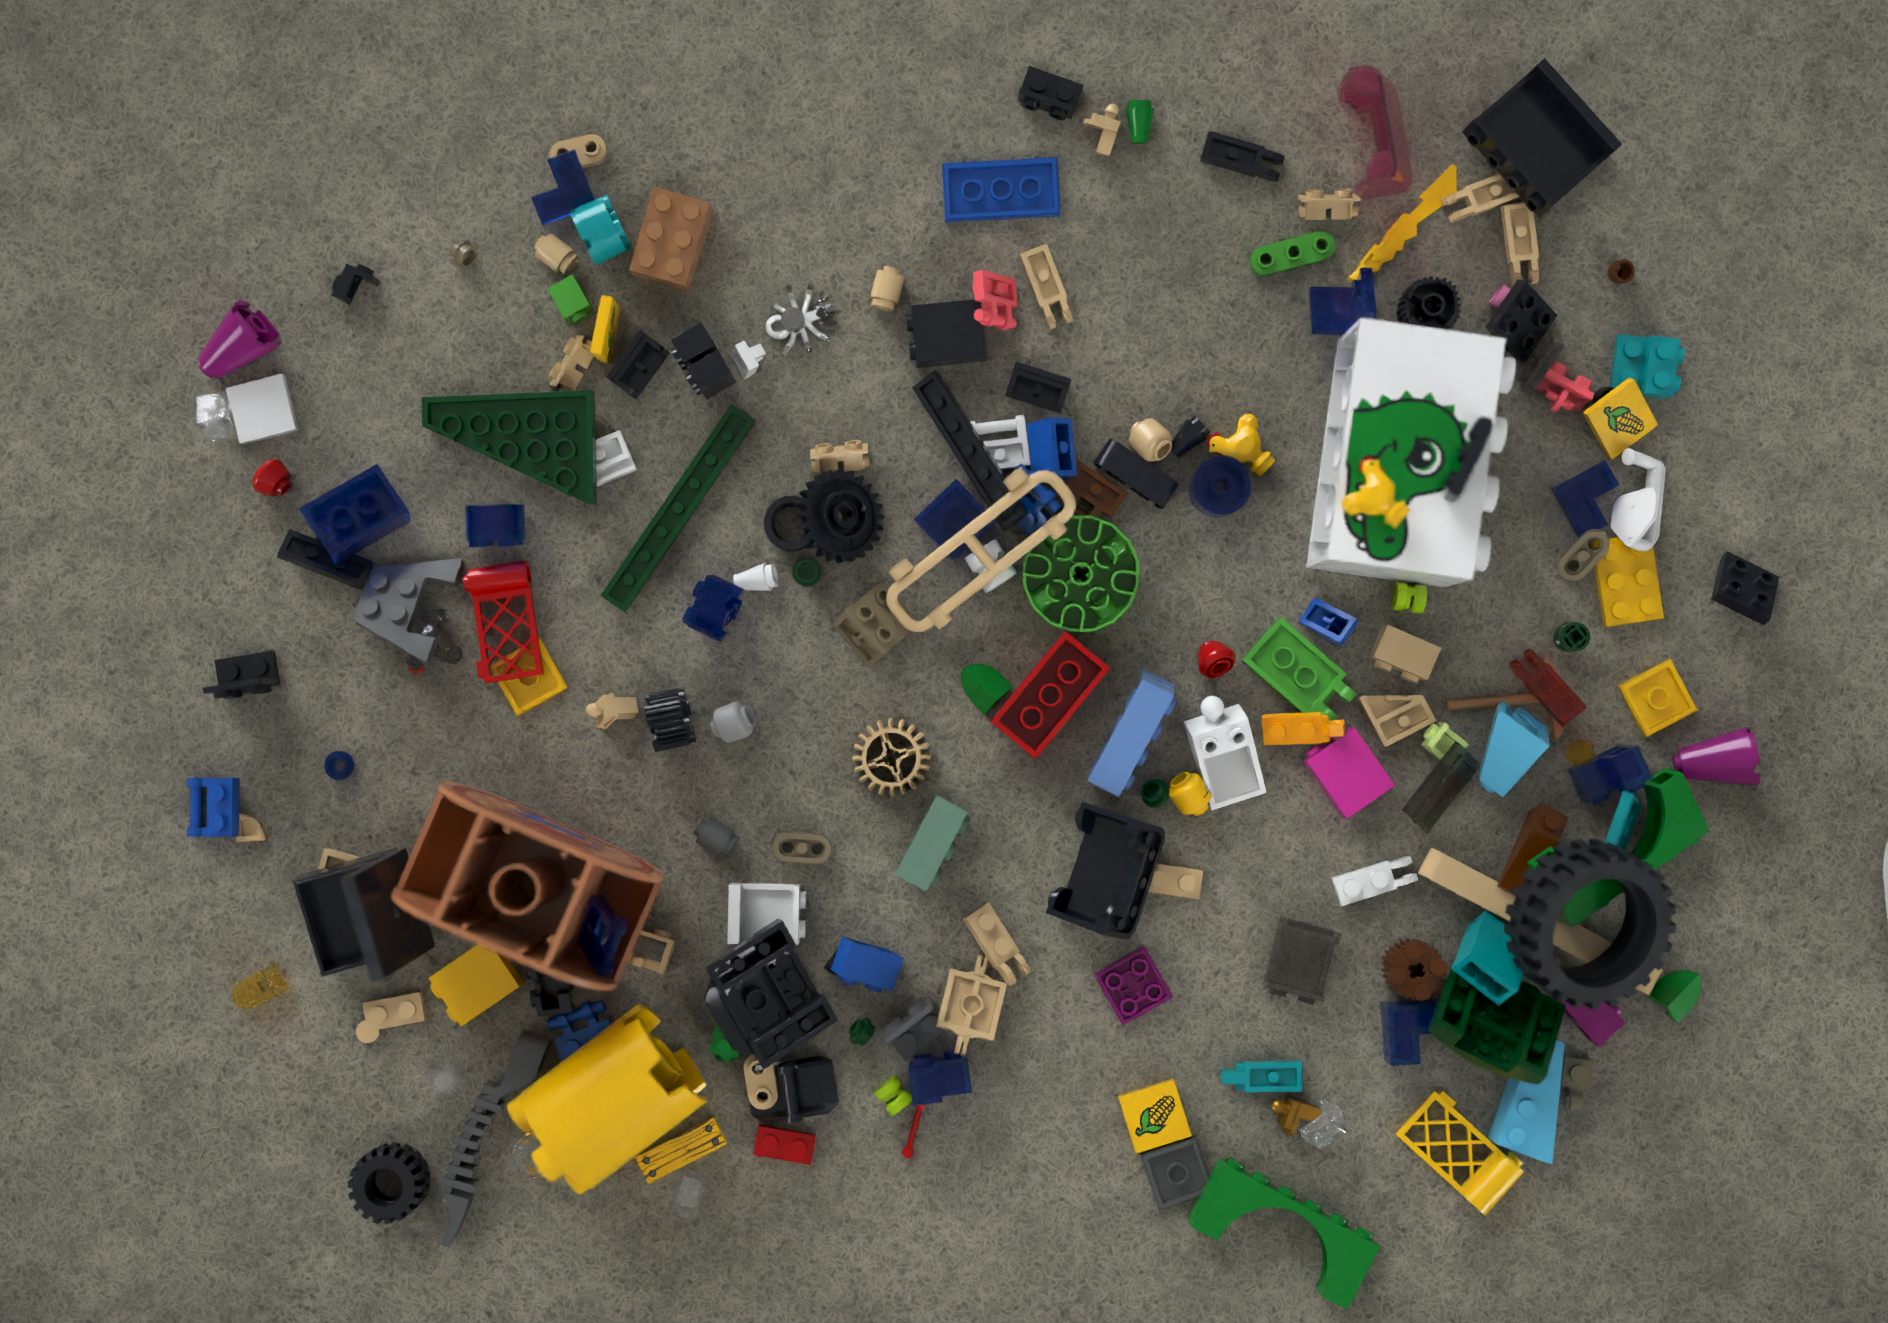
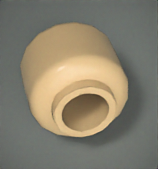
M1150 418L1138 421L1132 426L1129 446L1148 462L1160 461L1172 449L1170 431L1155 419Z

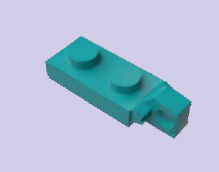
M1302 1061L1235 1063V1069H1220V1081L1222 1084H1235L1236 1090H1243L1244 1092H1302Z

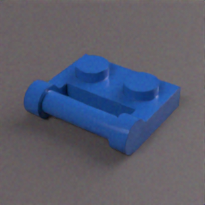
M187 778V787H190V827H187V837L239 836V778ZM202 787H207V827H202Z

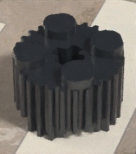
M1430 276L1428 279L1424 277L1422 280L1415 281L1399 298L1400 302L1397 304L1399 308L1396 310L1397 320L1401 324L1449 330L1457 322V319L1460 318L1459 313L1461 310L1458 308L1461 307V304L1458 301L1461 299L1456 296L1458 294L1455 290L1457 286H1452V281L1446 282L1445 277L1443 279H1439V277L1433 279ZM1427 304H1430L1433 307L1430 310L1431 312L1426 310L1425 306Z
M675 688L644 695L647 703L644 707L648 727H650L651 734L655 738V740H652L655 752L688 746L696 742L694 726L691 725L689 715H692L689 698L686 697L685 689Z

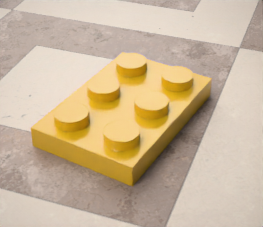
M1619 537L1609 538L1610 546L1607 554L1594 566L1604 627L1663 619L1664 613L1653 547L1647 551H1638L1626 546ZM1599 540L1591 541V547L1593 548L1600 545Z

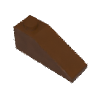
M1544 803L1530 810L1524 820L1497 887L1512 894L1511 892L1515 885L1521 887L1526 879L1522 874L1529 868L1527 862L1547 848L1557 846L1569 817Z

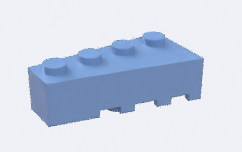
M1144 668L1139 676L1140 684L1138 688L1130 693L1124 707L1125 712L1120 714L1110 733L1112 736L1106 740L1088 775L1087 781L1118 797L1122 790L1128 791L1135 778L1132 774L1135 766H1142L1149 753L1145 749L1150 739L1153 741L1157 739L1163 727L1159 724L1163 715L1169 716L1177 700L1173 699L1174 684Z

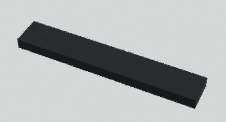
M934 370L912 388L987 507H991L1010 492L1003 483L1006 479L1003 472L938 371ZM1019 499L995 519L1001 529L1007 531L1029 515Z

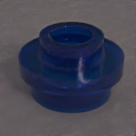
M335 751L327 756L324 768L327 775L332 779L343 780L353 773L354 760L345 751ZM338 760H342L345 765L341 771L335 767Z

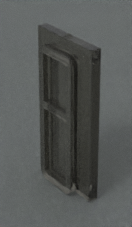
M1455 741L1402 808V811L1414 824L1428 834L1481 765L1471 756L1470 752Z

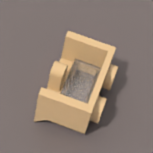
M655 928L654 933L641 930L628 963L656 971L662 975L666 974L676 940L670 939L672 933Z

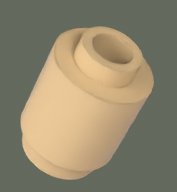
M553 234L542 235L534 245L536 250L535 257L558 274L568 275L578 263L579 257L575 254V250Z
M884 266L883 270H877L870 295L872 299L871 306L885 311H893L895 305H898L905 277L900 275L901 271L899 269Z

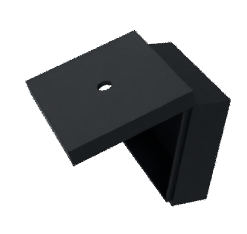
M396 847L298 875L293 880L322 977L366 964L371 982L383 980L435 947L429 923L407 912L391 898V893L397 887L409 860L406 848L398 850Z

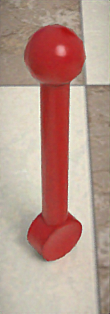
M922 1098L917 1099L914 1104L916 1111L907 1146L902 1150V1155L905 1158H911L914 1154L912 1146L921 1111L926 1106V1102Z

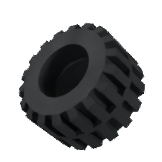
M393 1142L389 1146L387 1143L382 1144L363 1156L356 1163L357 1166L351 1170L350 1176L353 1178L348 1181L347 1188H352L353 1191L348 1196L350 1200L355 1199L354 1209L356 1212L361 1209L364 1212L362 1217L366 1220L372 1216L373 1222L378 1224L382 1220L385 1221V1224H391L396 1219L400 1221L416 1209L426 1196L424 1194L430 1187V1184L426 1183L431 1178L430 1171H424L428 1164L426 1160L419 1161L418 1157L421 1155L419 1151L410 1152L412 1146L405 1144L403 1147H399L400 1142ZM388 1168L400 1176L403 1184V1191L400 1197L392 1198L380 1192L375 1180L378 1169Z

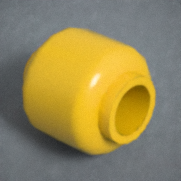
M1183 772L1172 779L1170 782L1169 798L1181 814H1194L1198 816L1209 808L1208 803L1212 798V793L1199 774Z

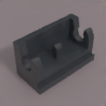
M639 330L606 378L631 397L637 399L667 358L669 352L658 342Z
M1016 362L1006 396L1061 413L1071 379Z

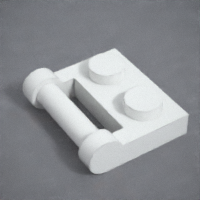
M1016 415L1015 419L984 423L970 421L978 435L1017 430V438L983 442L1001 470L1016 468L1021 463L1025 467L1031 465L1024 415Z

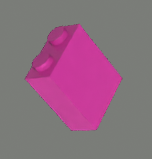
M1355 727L1345 728L1344 736L1330 737L1332 740L1323 746L1321 743L1314 745L1305 752L1308 757L1302 760L1342 818L1346 819L1395 786Z

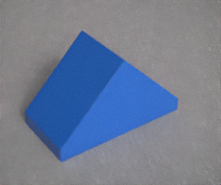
M1314 597L1299 619V622L1336 647L1345 643L1359 620Z

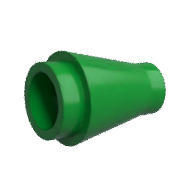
M1150 100L1128 101V108L1125 110L1131 143L1146 144L1148 143L1154 108L1151 107Z

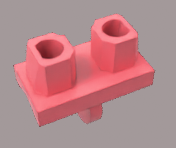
M1558 361L1537 379L1533 388L1544 393V397L1552 401L1549 410L1556 413L1560 407H1563L1568 411L1573 409L1579 413L1584 405L1592 400L1595 394L1590 391L1592 380L1585 376H1577L1573 381L1565 377L1568 371L1567 367Z

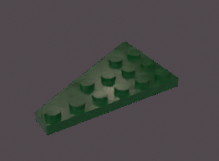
M578 390L422 397L423 427L587 504L597 505L594 391Z

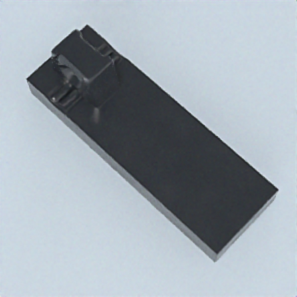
M291 529L288 530L277 553V558L291 562L359 590H362L371 567H373V561Z

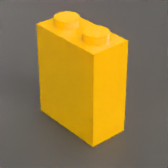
M479 944L428 978L432 983L430 988L438 999L442 998L447 1005L446 1011L450 1019L454 1023H459L461 1027L525 984L507 956Z

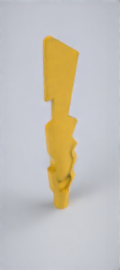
M1455 165L1449 166L1419 196L1423 201L1410 214L1403 213L1386 232L1379 245L1375 243L1359 262L1357 269L1348 277V281L1352 285L1356 286L1368 274L1378 272L1383 263L1392 261L1396 252L1402 251L1404 242L1417 236V224L1443 206L1441 199L1457 192Z

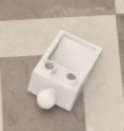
M1216 696L1206 697L1201 703L1203 715L1184 721V726L1199 775L1212 793V798L1209 802L1212 811L1267 792L1249 719L1241 706L1236 704L1224 708V703L1220 698Z

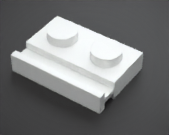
M618 430L596 440L597 487L637 470L622 431Z

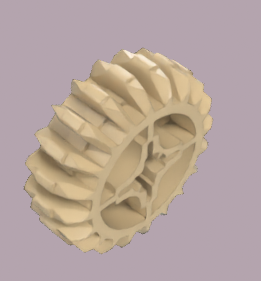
M889 718L888 727L884 728L883 722L878 720L877 726L879 730L877 731L871 725H868L866 729L871 735L866 737L862 733L859 734L858 737L865 743L863 746L854 744L853 747L856 750L862 751L861 756H852L853 761L861 760L862 763L861 766L855 767L854 771L860 772L864 770L866 773L859 779L860 782L863 783L868 778L871 779L872 782L869 784L868 789L871 791L876 784L880 785L878 794L881 796L885 792V787L890 788V797L895 796L896 787H899L901 794L905 795L907 791L904 785L907 783L913 790L916 789L917 786L913 778L916 777L918 780L923 781L925 777L918 773L919 770L928 771L930 766L922 764V759H931V754H922L921 749L928 748L929 743L926 742L919 745L917 740L921 739L924 734L920 732L914 737L911 733L916 726L913 724L909 726L907 731L904 730L905 720L903 719L899 721L898 727H893L894 720ZM888 733H898L905 736L912 743V746L903 749L894 747ZM880 736L883 746L882 754L878 758L868 761L869 747ZM886 742L890 749H894V752L898 751V753L906 751V754L896 759L897 772L894 766H890L889 763L886 764L885 761L877 763V761L887 756ZM916 754V763L913 771L906 778H903L900 768L902 759ZM879 766L888 767L894 776L895 782L884 781L878 778L871 769Z

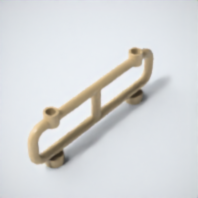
M1022 467L1015 470L1003 481L1010 492L916 566H913L907 558H904L888 572L895 580L886 595L887 606L901 625L913 632H923L934 625L938 629L944 627L952 619L949 615L950 612L1048 536L1055 540L1067 530L1064 524L1074 515L1076 499L1064 481L1057 474L1048 470L1037 471L1030 476L1027 475ZM1039 483H1049L1063 499V510L1050 518L1042 527L995 562L974 534ZM965 542L987 570L942 605L933 609L924 619L920 621L913 620L899 604L898 595Z

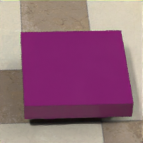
M1145 946L1136 949L1094 973L1096 980L1122 1026L1173 998Z

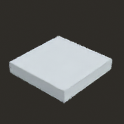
M281 373L226 388L240 444L245 445L299 431L284 374Z

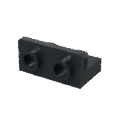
M1029 66L1022 87L1019 90L1017 101L1022 102L1021 105L1031 111H1037L1038 108L1048 111L1049 116L1056 120L1064 121L1065 118L1072 120L1083 84Z

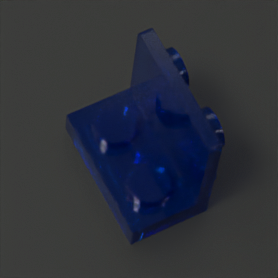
M1360 268L1358 279L1353 280L1352 287L1309 288L1312 334L1344 335L1360 318L1375 320L1377 310L1372 268Z

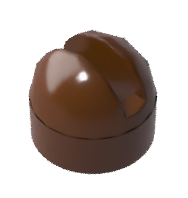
M1626 259L1614 262L1608 269L1610 281L1617 284L1631 281L1635 274L1633 264Z

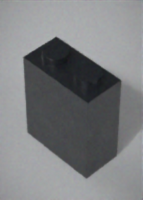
M971 299L911 306L912 314L906 315L908 332H914L915 343H909L910 360H916L917 368L986 361L984 328L974 318L975 311L981 309V302Z

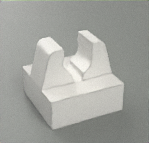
M742 341L734 346L730 356L742 377L746 379L755 374L759 367L757 362L764 359L762 356L766 355V352L761 344L749 348L747 343Z

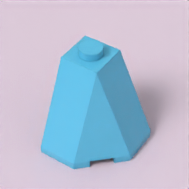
M1501 701L1497 705L1479 770V780L1488 792L1492 794L1496 792L1504 797L1549 747L1548 726L1528 711L1517 707L1514 711L1509 710L1511 706Z

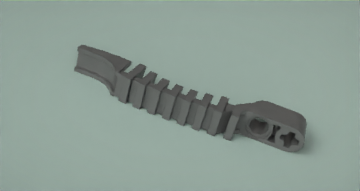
M523 1030L514 1048L502 1083L499 1084L491 1080L487 1081L481 1090L486 1094L481 1093L476 1097L474 1104L477 1106L470 1110L468 1116L470 1119L464 1123L462 1129L464 1133L458 1137L456 1144L459 1146L452 1152L451 1158L454 1159L448 1164L446 1171L449 1173L443 1178L442 1185L445 1186L442 1196L448 1204L450 1219L441 1245L449 1246L454 1241L470 1209L474 1197L472 1193L474 1188L478 1187L480 1181L473 1179L472 1175L478 1169V1165L473 1164L474 1159L478 1158L480 1151H476V1149L482 1143L483 1133L487 1132L488 1126L495 1119L496 1113L500 1114L501 1109H504L506 1104L502 1100L504 1095L519 1088L525 1090L535 1082L534 1079L537 1073L540 1074L551 1045L550 1039Z

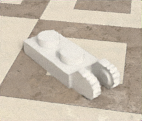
M1411 856L1402 857L1390 862L1387 860L1332 877L1340 906L1397 889L1398 886L1417 881L1416 873L1405 874L1403 877L1394 879L1391 869L1405 867L1413 863Z

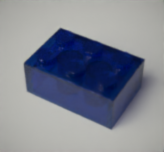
M378 464L299 508L304 521L334 566L411 522L409 510Z

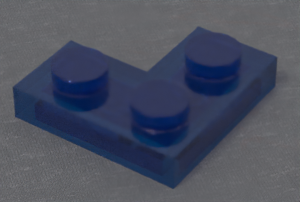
M575 149L547 159L558 187L531 197L542 225L570 216V211L595 200Z
M1604 460L1552 488L1578 538L1590 529H1601L1608 525L1595 498L1619 486V483L1607 461Z

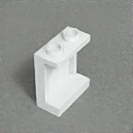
M729 884L727 944H740L751 938L757 931L780 919L783 920L795 944L798 945L800 938H805L806 920H800L801 909H806L807 894L806 891H801V884Z

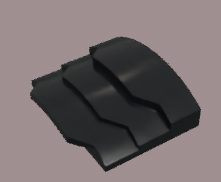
M780 919L757 931L751 938L705 967L710 977V982L704 1000L716 1023L733 1050L753 1054L763 1069L838 1021L825 996L816 991L793 949L796 944L783 920Z

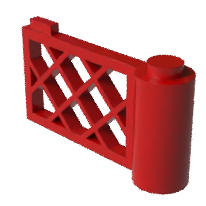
M523 560L468 569L467 575L463 576V585L466 593L470 592L473 599L481 661H476L478 679L484 678L485 684L544 675L532 595V578L528 561ZM525 596L527 607L520 616L507 608L515 597ZM501 599H507L504 604L498 601ZM493 601L501 607L491 621L482 614V602ZM504 611H507L517 619L508 633L495 624ZM527 614H528L529 623L524 620V618L527 616ZM484 621L488 623L486 628H484ZM521 623L530 628L531 633L530 638L524 645L512 637V634ZM492 627L505 636L496 649L488 645L486 641V635ZM509 639L521 647V650L512 662L499 653ZM531 643H532L533 651H531L530 649H528V647L530 646ZM488 650L492 652V655L490 657L488 655ZM525 651L534 657L536 670L524 671L516 665ZM496 656L509 664L502 675L491 676L490 664ZM513 668L518 671L517 673L509 674Z

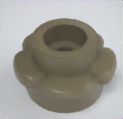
M464 240L453 245L450 251L452 264L465 269L472 266L477 257V250L471 246V242Z

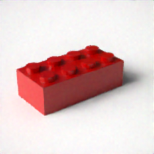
M1064 631L989 722L1036 759L1111 668L1069 633Z

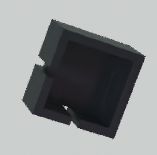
M701 322L671 339L675 348L670 351L682 370L688 369L690 372L685 377L697 396L702 393L706 399H709L736 383L735 378Z

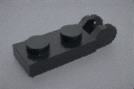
M1209 131L1200 162L1277 182L1280 176L1279 172L1259 166L1262 159L1272 164L1280 165L1284 163L1285 156L1264 149L1265 147Z
M1480 417L1472 425L1468 433L1470 445L1463 444L1456 458L1461 463L1456 472L1450 471L1443 484V488L1447 489L1443 498L1454 502L1461 496L1493 430L1494 425L1489 417Z

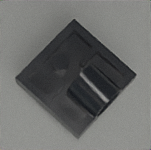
M1517 280L1485 328L1491 333L1489 336L1506 338L1504 351H1508L1518 361L1526 362L1557 317V314L1526 281Z
M1727 551L1720 559L1711 600L1765 625L1771 619L1779 576Z

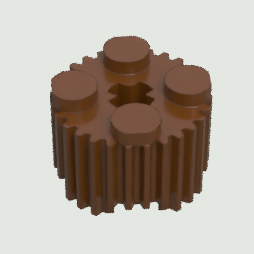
M1406 938V941L1401 939L1400 943L1395 942L1393 947L1389 945V951L1385 950L1386 956H1382L1384 962L1381 963L1384 966L1381 971L1385 974L1382 977L1386 979L1385 983L1395 993L1406 999L1423 1001L1432 997L1433 992L1437 993V988H1442L1440 983L1445 982L1443 976H1446L1447 966L1446 962L1441 959L1442 955L1433 946L1419 939L1413 938L1411 940ZM1411 964L1414 966L1418 965V970L1415 974H1411V971L1408 970Z

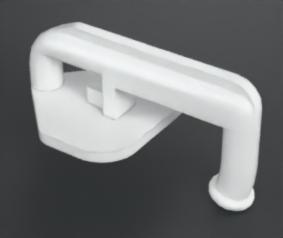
M1627 448L1622 453V462L1627 466L1635 464L1647 469L1645 488L1624 494L1616 500L1611 516V529L1626 546L1638 551H1647L1654 546L1660 533L1666 471L1664 464L1660 460Z

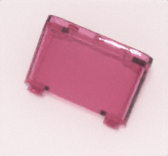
M1364 65L1349 68L1336 89L1339 103L1350 104L1355 109L1356 115L1370 113L1377 154L1370 158L1367 164L1365 180L1354 187L1355 194L1361 198V201L1404 193L1413 182V173L1397 88L1375 67Z

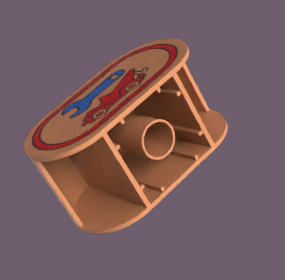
M441 781L438 786V794L399 883L391 893L392 900L407 912L424 921L558 979L597 990L616 989L665 874L654 865L628 851L513 801L468 785Z

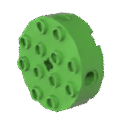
M1073 515L1064 524L1067 530L1060 537L1053 540L1048 536L1025 554L1023 559V587L1032 608L1049 624L1068 631L1094 632L1114 623L1131 606L1139 585V560L1131 541L1114 524L1092 515ZM1075 567H1087L1088 570L1085 572L1086 578L1084 580H1081L1079 577L1073 578V575L1076 573Z

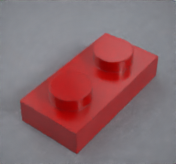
M759 1124L753 1155L811 1165L816 1134Z

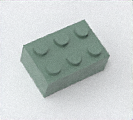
M936 794L895 875L926 892L929 886L935 888L943 873V870L939 868L943 859L949 862L956 849V843L953 842L956 834L963 835L970 822V818L966 816L968 810Z

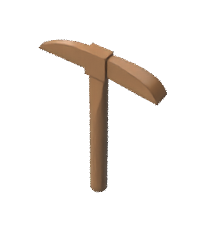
M1543 654L1548 689L1544 692L1447 700L1446 709L1448 711L1495 708L1501 701L1508 703L1510 706L1550 704L1552 740H1556L1562 735L1566 724L1565 689L1562 688L1561 679L1556 667L1545 654Z

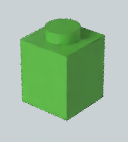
M573 274L547 288L568 324L572 322L574 324L582 323L590 317L589 313L594 311Z

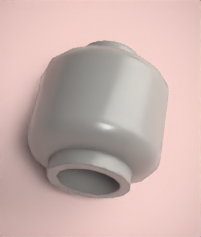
M734 701L714 711L713 721H711L710 726L716 737H720L726 743H733L752 734L753 727L756 725V718L749 705Z

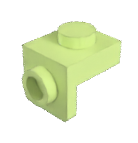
M1438 722L1437 725L1433 723L1423 734L1425 740L1421 746L1445 765L1451 767L1469 744L1449 729L1450 726L1447 723Z

